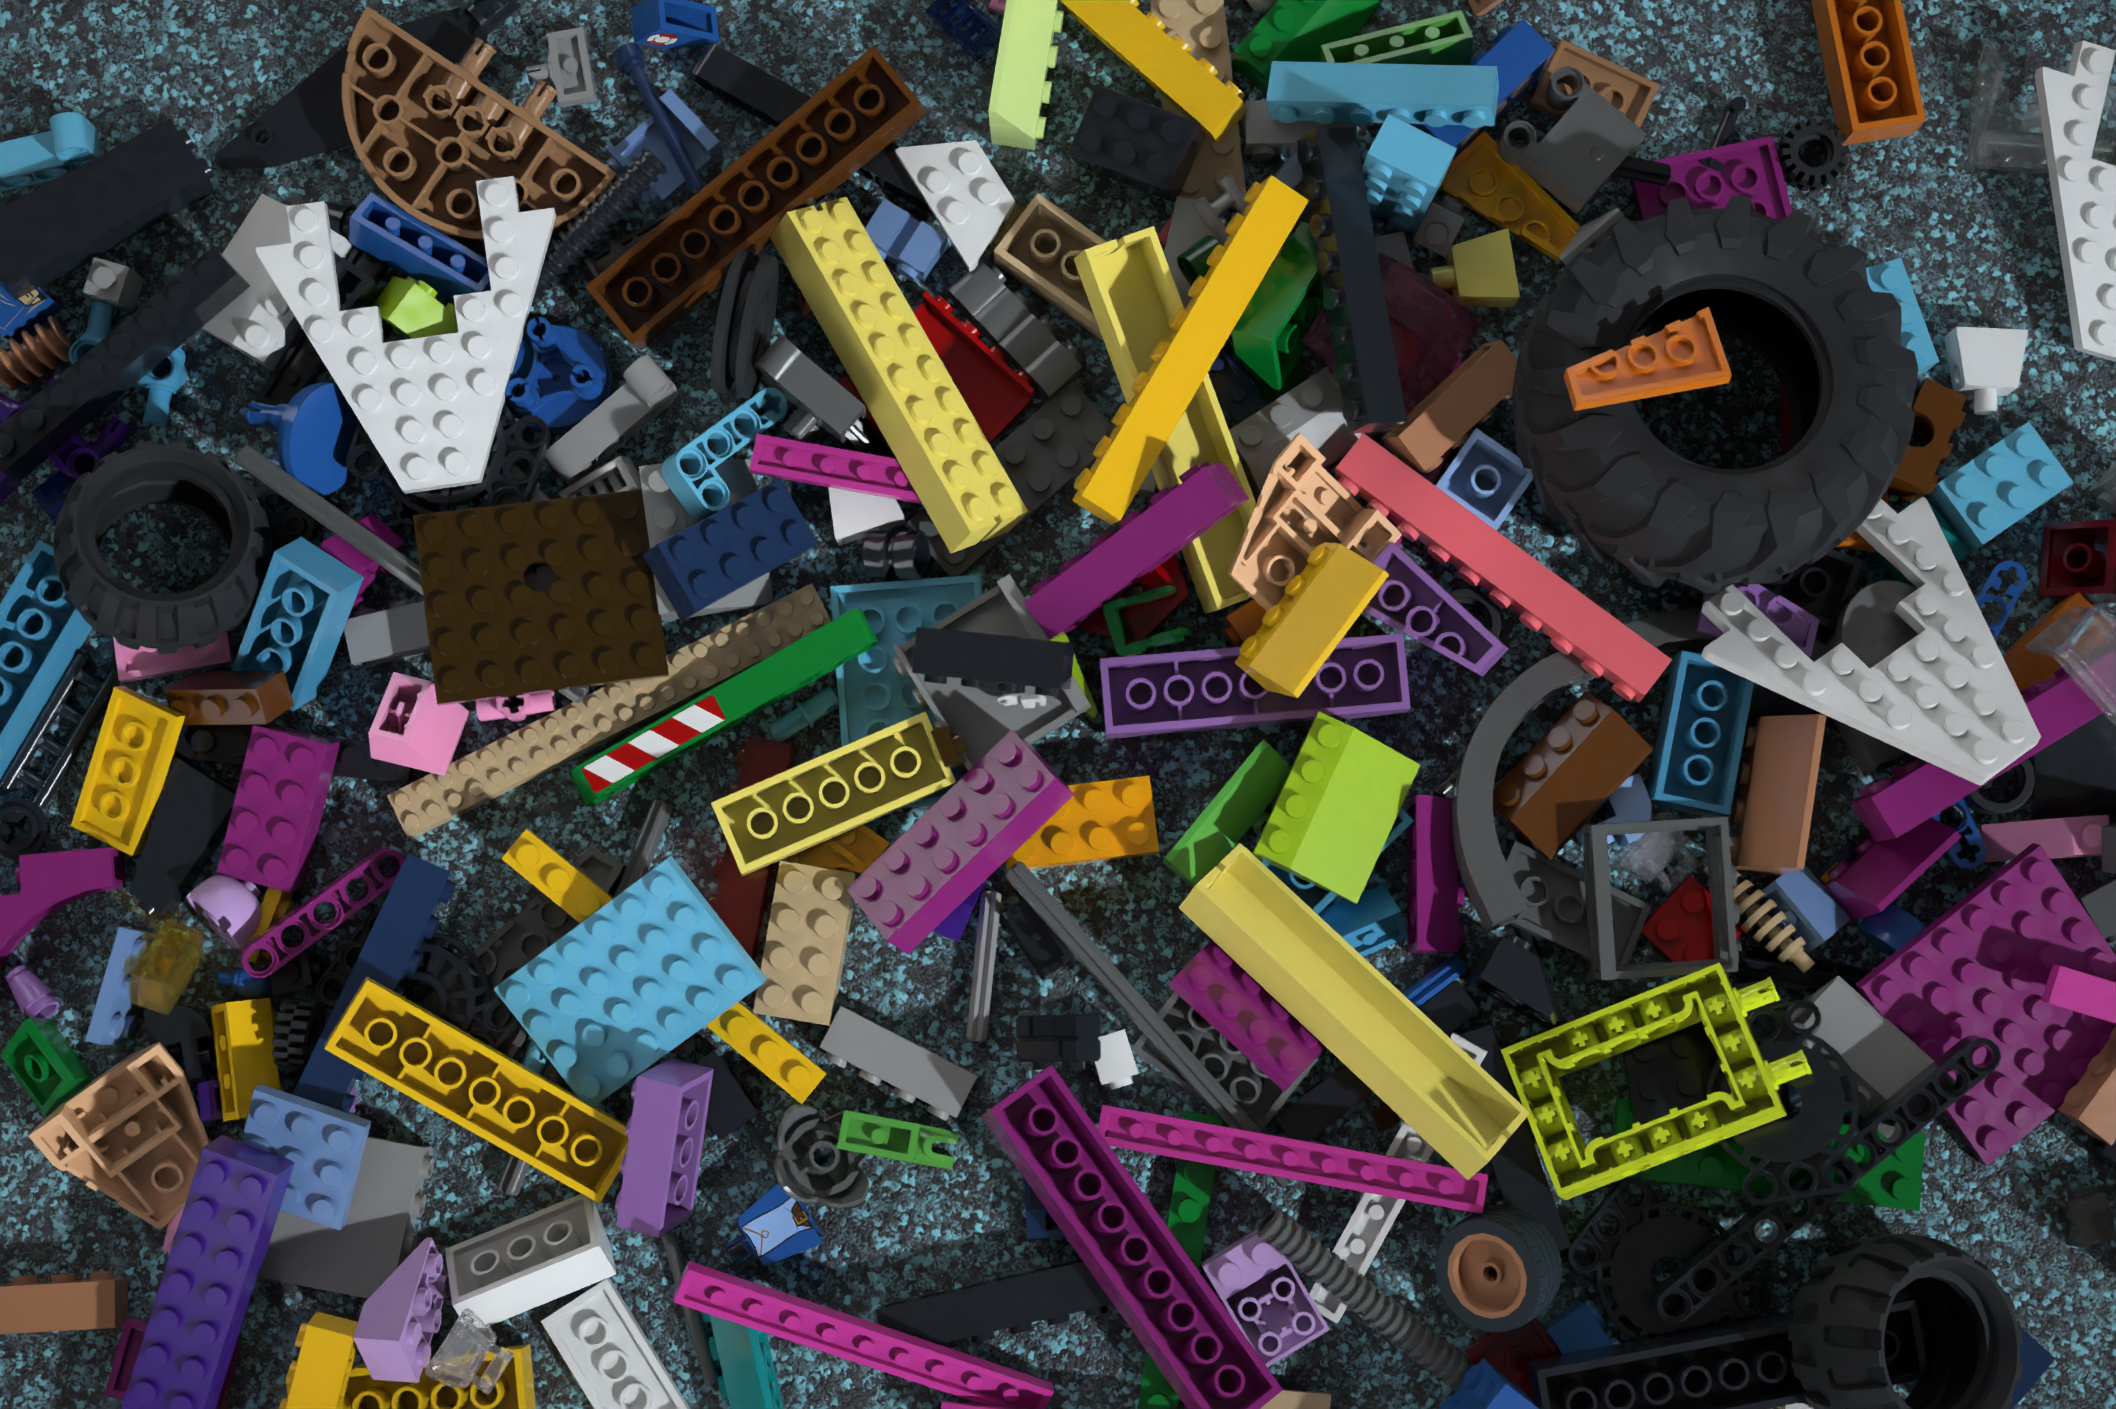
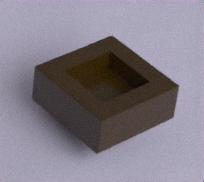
M944 725L931 731L946 768H954L966 763L963 753L968 750L959 730L954 732L951 726Z

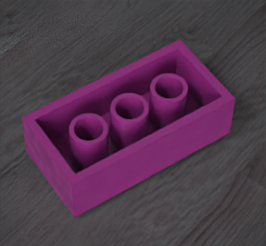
M271 722L253 725L217 873L290 893L304 887L341 741Z

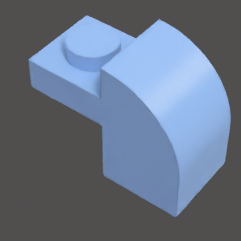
M1639 773L1628 777L1606 800L1603 806L1609 819L1597 824L1650 821L1652 812L1651 801ZM1580 830L1575 836L1580 847H1582V831ZM1643 833L1619 834L1616 836L1620 845L1624 846L1638 839ZM1607 835L1608 844L1615 841L1613 835Z

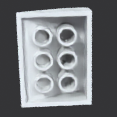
M261 194L222 253L248 282L250 287L201 329L273 371L301 329V325L256 254L255 247L291 243L286 205ZM331 230L336 266L342 257L347 258L353 246L345 237Z

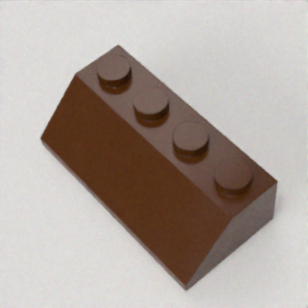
M1585 691L1493 790L1494 818L1499 824L1551 861L1653 749L1614 709Z

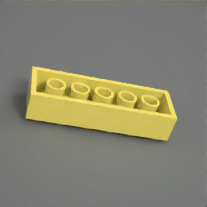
M926 711L711 802L741 875H747L954 786L956 780L951 769L944 766L931 731L934 729Z

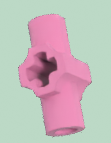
M551 691L476 701L478 719L481 722L508 718L514 723H525L529 721V717L533 714L556 711L555 692ZM514 697L524 701L523 706H518L519 712L517 713L509 708L510 703H515Z

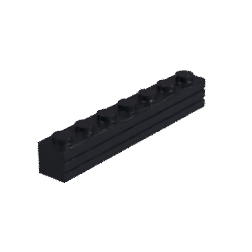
M1741 944L1742 951H1739L1738 971L1735 972V976L1744 980L1759 982L1771 977L1774 985L1815 993L1839 975L1862 996L1855 984L1872 970L1811 958L1815 964L1806 973H1803L1792 961L1789 962L1787 960L1785 963H1782L1778 960L1777 957L1782 952L1774 951L1770 953L1763 948Z

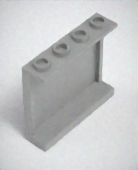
M1010 574L998 580V586L930 627L1050 640L1023 603L1026 599ZM916 636L901 646L899 644L892 646L897 653V656L892 658L903 678L910 675L917 688L912 690L917 702L923 710L930 707L937 720L931 723L933 728L937 729L944 725L951 726L954 732L959 730L962 734L968 750L963 753L966 763L957 766L962 775L966 774L1012 729L1031 745L1092 707L1073 675L1071 677L1070 689H1058V696L1043 695L1047 698L1045 706H1040L1039 702H1036L1035 708L1024 709L1022 704L1009 706L1000 704L998 696L1003 694V691L997 690V682L984 681L983 688L960 686L961 678L947 677V684L924 682V674L912 673ZM1025 686V695H1038L1035 694V687Z
M368 1136L346 1225L339 1231L279 1211L259 1277L368 1299L416 1249L418 1233L413 1231L416 1217L420 1218L425 1209L426 1195L422 1194L425 1179L431 1177L434 1168L435 1158L430 1156L432 1146H418Z

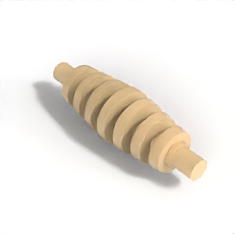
M1707 865L1703 870L1709 875ZM1737 872V880H1738L1739 877L1741 876V874ZM1748 880L1743 881L1741 884L1736 882L1733 885V900L1739 906V920L1745 915L1749 917L1740 928L1745 933H1748L1758 926L1760 929L1752 939L1760 943L1769 937L1771 941L1765 946L1768 952L1772 953L1779 948L1782 953L1777 957L1778 960L1782 963H1785L1787 960L1789 962L1792 961L1803 973H1806L1815 962L1803 951V946L1806 942L1801 936L1795 941L1790 938L1796 931L1792 923L1782 929L1780 925L1787 918L1785 914L1780 911L1773 918L1769 916L1777 904L1770 899L1760 907L1758 903L1766 894L1758 889L1749 896L1747 892L1753 884Z

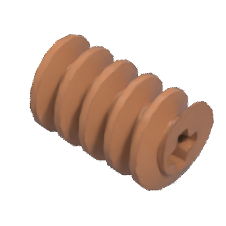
M53 316L47 317L50 329L46 330L39 323H36L34 327L37 336L33 337L26 330H23L21 335L24 343L20 345L11 337L8 339L10 351L7 352L0 346V382L11 391L17 390L19 388L18 379L25 384L31 382L32 373L39 377L44 375V364L48 368L55 369L59 364L58 358L64 362L70 360L69 351L72 344L63 328Z

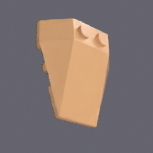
M1297 433L1274 460L1228 572V575L1266 611L1274 605H1278L1286 594L1285 588L1289 581L1302 573L1308 565L1307 559L1310 553L1324 542L1341 544L1368 561L1373 562L1391 542L1395 544L1402 535L1378 509H1368L1361 506L1321 466L1326 458L1301 433Z
M160 1042L136 1051L69 1097L28 1135L53 1166L63 1172L67 1170L82 1179L89 1188L94 1191L100 1190L118 1201L117 1204L159 1230L170 1223L174 1215L185 1206L202 1149L210 1143L185 1073Z

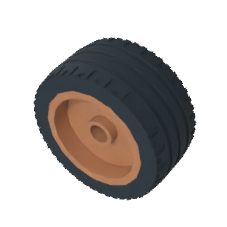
M1497 1206L1483 1209L1482 1214L1474 1213L1458 1222L1446 1234L1437 1250L1438 1253L1435 1258L1436 1281L1444 1301H1446L1447 1306L1452 1309V1312L1459 1319H1462L1463 1322L1468 1323L1472 1327H1476L1478 1330L1482 1329V1331L1505 1332L1525 1325L1547 1309L1557 1295L1562 1281V1260L1553 1236L1534 1216L1513 1207Z

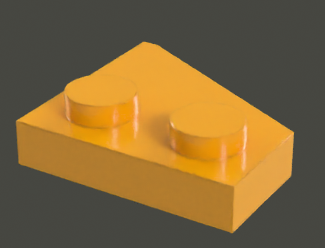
M863 824L787 857L786 860L791 863L862 874L889 848L891 843Z

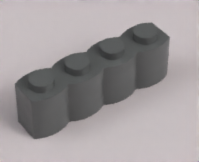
M980 260L974 270L968 271L948 290L949 298L976 325L983 335L1003 352L1007 360L1017 370L1021 369L1033 380V387L1049 401L1082 373V365L1079 363L1082 357L1069 343L1063 346L1054 337L1057 334L1055 328L1046 318L1041 317L1038 320L1029 311L1032 306L1020 291L1017 290L1012 293L1003 284L1006 278L995 265L991 264L988 267Z

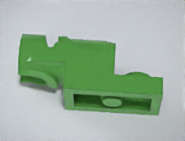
M844 1110L836 1149L952 1170L954 1157L934 1153L931 1149L934 1142L957 1145L959 1132Z

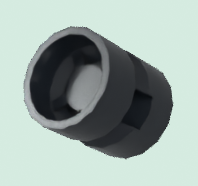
M921 530L900 531L896 537H894L892 531L869 532L863 546V563L866 574L873 580H892L896 576L902 580H922L925 578L930 565V545L925 532Z

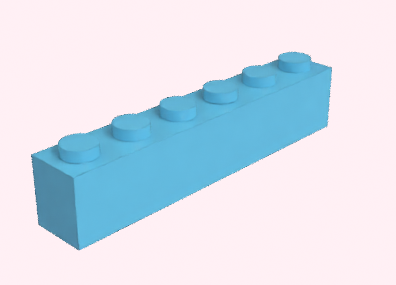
M1272 61L1266 102L1271 120H1278L1283 123L1315 121L1320 124L1352 122L1357 125H1367L1369 123H1384L1387 115L1390 114L1408 124H1427L1431 127H1442L1445 125H1465L1469 128L1495 126L1499 93L1497 66Z

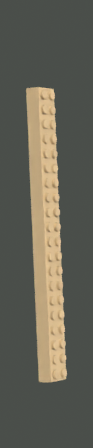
M811 583L667 655L668 677L609 684L585 696L581 702H573L451 763L445 776L431 773L387 795L407 838L414 839L710 691L831 622V619Z

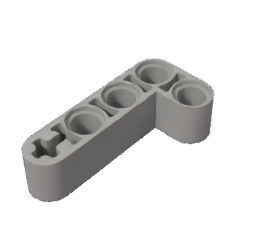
M644 355L634 361L623 374L626 383L547 450L544 459L567 486L572 485L591 473L670 406L679 395V391L674 383L649 355Z

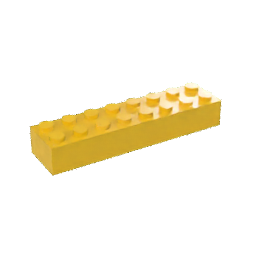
M366 976L324 1044L325 1050L599 1204L620 1171L621 1162L628 1146L629 1137L626 1136L627 1124L596 1106L590 1105L575 1094Z

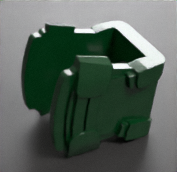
M1143 585L1123 591V598L1104 605L1103 612L1115 650L1119 655L1137 656L1151 654L1150 652L1154 651L1153 647L1161 645L1166 647L1184 641V636L1190 634L1188 627H1181L1135 642L1125 610L1177 593L1174 585L1159 586L1145 591Z

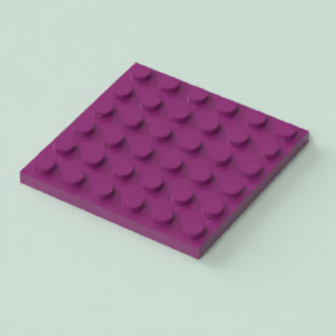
M2032 843L1855 984L1865 1000L1883 1018L1895 1025L1934 1061L1961 1039L1970 1035H1977L1992 1040L1997 1044L2001 1053L1998 1067L1944 1111L1977 1160L1985 1166L1990 1165L2061 1107L2067 1092L2077 1085L2087 1071L2091 1059L2101 1052L2109 1041L2111 1032L2116 1027V1023L2041 1001L2053 963L2116 982V955L2042 846ZM1978 1044L1971 1049L1970 1059L1974 1065L1982 1063L1986 1058L1987 1053L1984 1045ZM1952 1069L1945 1070L1956 1080V1075Z

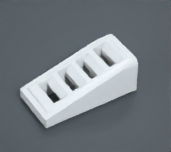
M618 456L558 493L561 498L577 497L576 493L580 491L583 496L593 495L589 488L592 485L595 486L598 494L610 493L603 481L605 478H608L615 492L639 490L642 487L640 475L632 460L626 456ZM619 471H620V473H621V475H622V477H623L625 483L627 484V486H625V487L623 486V484H622V482H621V480H620V478H619V476H618V474H617V472H619Z

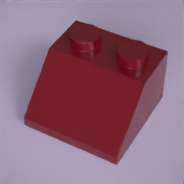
M2116 519L2044 523L2039 582L2040 597L2064 600L2079 592L2089 603H2116Z

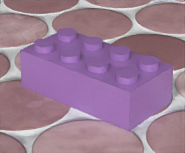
M671 1058L638 1075L631 1090V1098L634 1100L633 1111L626 1125V1136L629 1137L627 1152L620 1166V1172L623 1174L622 1188L615 1201V1210L618 1212L616 1226L659 1238L692 1216L714 1069Z

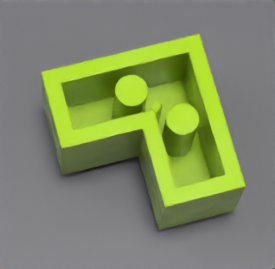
M393 276L371 306H378L381 320L391 325L394 332L408 339L458 332L455 306L448 303L445 307L435 299L438 294L437 291L422 280L417 281L410 276L406 280Z

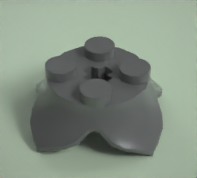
M803 1104L791 1105L785 1112L778 1127V1153L774 1162V1172L781 1189L796 1201L808 1204L819 1203L833 1208H845L864 1202L869 1189V1180L862 1170V1163L868 1154L836 1149L844 1112H839L829 1117H822L816 1108ZM819 1154L825 1160L820 1166L814 1161V1158Z

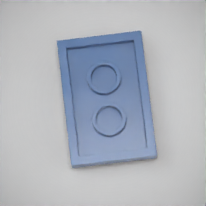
M118 928L85 1041L100 1045H126L128 1039L133 1037L138 1024V1018L135 1017L139 1001L141 1002L145 998L149 987V981L146 979L149 966L156 961L159 954L158 933L141 929Z

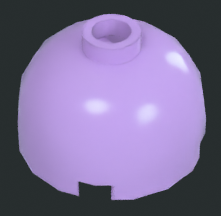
M217 875L200 883L186 896L188 903L199 916L203 914L210 923L209 927L235 949L239 948L241 950L259 927L262 911L261 904L257 898L262 893L252 882L245 880L240 882L230 876Z

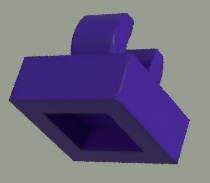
M219 1080L197 1083L198 1088L193 1092L194 1096L199 1097L200 1110L198 1111L201 1121L223 1119Z

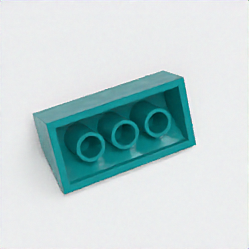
M754 1277L744 1279L755 1283ZM702 1312L704 1321H711L714 1337L709 1338V1345L713 1360H720L723 1375L718 1376V1385L722 1399L728 1398L731 1409H784L767 1333Z

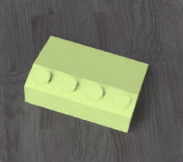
M1006 0L988 109L992 144L1035 150L1037 139H1044L1047 117L1041 116L1043 103L1049 104L1052 91V82L1046 81L1048 68H1055L1058 54V46L1052 45L1054 32L1061 33L1064 11L1058 10V0Z

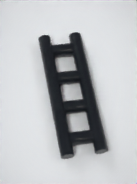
M79 652L76 653L0 781V785L10 790H14L18 781L33 788L37 793L31 802L42 808L47 807L110 701L113 688L121 682L118 679V674L109 670L104 679L87 671L86 667L91 659ZM77 682L96 692L85 712L66 702ZM58 715L76 725L65 745L46 735ZM38 748L57 758L45 778L27 768Z

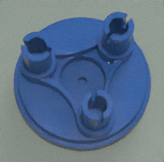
M538 317L539 323H537L535 318L532 319L527 325V334L522 337L511 380L505 389V401L518 420L528 415L538 416L547 424L551 435H565L611 396L613 390V370L606 352L591 335L572 326L551 325L545 318ZM531 424L527 426L534 431L543 433L542 427L539 425Z
M319 382L306 386L291 399L289 404L281 403L275 406L256 400L249 403L248 406L250 408L258 409L259 412L246 409L247 422L251 425L273 428L278 433V454H271L268 460L318 495H327L336 491L349 479L352 473L347 467L346 459L359 419L336 383Z

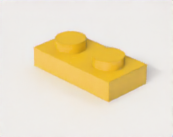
M271 887L267 888L261 904L262 917L259 927L247 943L293 910L294 902L290 901L293 892L290 893ZM256 949L250 954L248 961L267 964V959H270V955L265 949Z

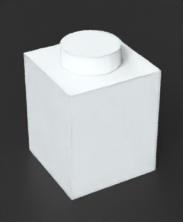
M1125 1029L1098 1037L1101 1041V1058L1098 1061H1094L1101 1085L1109 1083L1111 1090L1132 1084L1131 1076L1139 1073Z

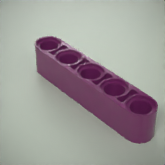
M379 848L247 943L240 953V963L243 969L249 975L256 978H265L277 971L390 888L405 860L404 856L399 851L390 848ZM385 855H392L397 863L396 869L392 874L382 876L377 869L378 861ZM354 878H361L365 883L364 894L357 899L349 898L345 891L347 883ZM320 902H330L334 908L332 917L326 922L316 921L313 916L315 906ZM289 925L299 926L302 931L300 941L290 946L283 944L281 933L285 927ZM256 949H265L270 955V960L264 968L254 969L248 963L250 954Z

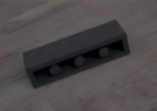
M917 627L912 673L924 674V682L947 684V677L961 678L960 686L983 688L984 681L997 682V690L1020 692L1021 685L1035 687V694L1058 696V689H1070L1075 643Z

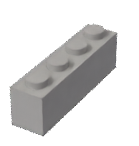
M840 1006L820 1045V1048L827 1051L825 1059L845 1068L847 1062L861 1069L858 1076L879 1086L881 1080L895 1086L893 1094L910 1103H913L916 1097L929 1104L926 1111L945 1121L948 1120L950 1115L955 1118L959 1116L978 1078V1075L844 1006Z

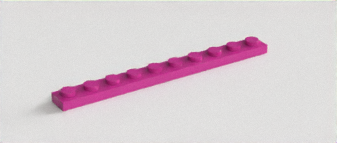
M1102 1105L1098 1130L1109 1146L1480 1214L1483 1213L1488 1174L1477 1172L1467 1180L1455 1168L1115 1106Z
M688 1261L674 1292V1303L982 1405L1014 1409H1046L1054 1393L1052 1382Z

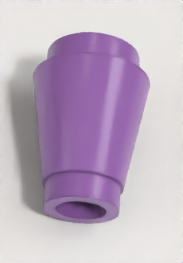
M25 965L18 966L7 974L5 979L24 1018H49L58 1010L60 1006L57 1001L58 994L28 970Z

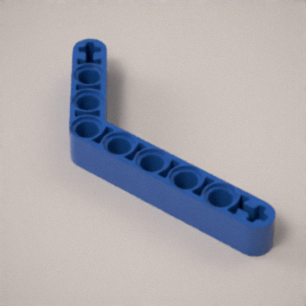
M2012 560L2003 561L1996 565L1976 600L1979 609L1986 601H1995L2002 608L2001 618L1995 623H1987L1994 640L1997 639L2027 582L2025 568L2020 563ZM2010 567H2014L2018 570L2016 576L2021 581L2018 586L2011 584L2005 593L2006 595L2013 596L2011 602L2007 604L1999 596L1987 594L1990 586H1993L1997 591L2002 584V579L1998 577L2000 570L2008 571ZM1907 754L1902 760L1903 762L1909 759L1912 761L1916 757ZM1964 798L1950 806H1956L1961 810L1963 820L1958 825L1947 826L1958 833L1967 826H1970L1972 832H1965V837L1971 846L1977 844L1979 849L1976 850L1975 859L1970 860L1968 855L1960 856L1958 852L1962 850L1963 846L1959 839L1948 849V852L1956 865L1972 869L1981 865L1985 860L1987 845ZM1940 812L1932 816L1935 820L1945 824L1941 820Z

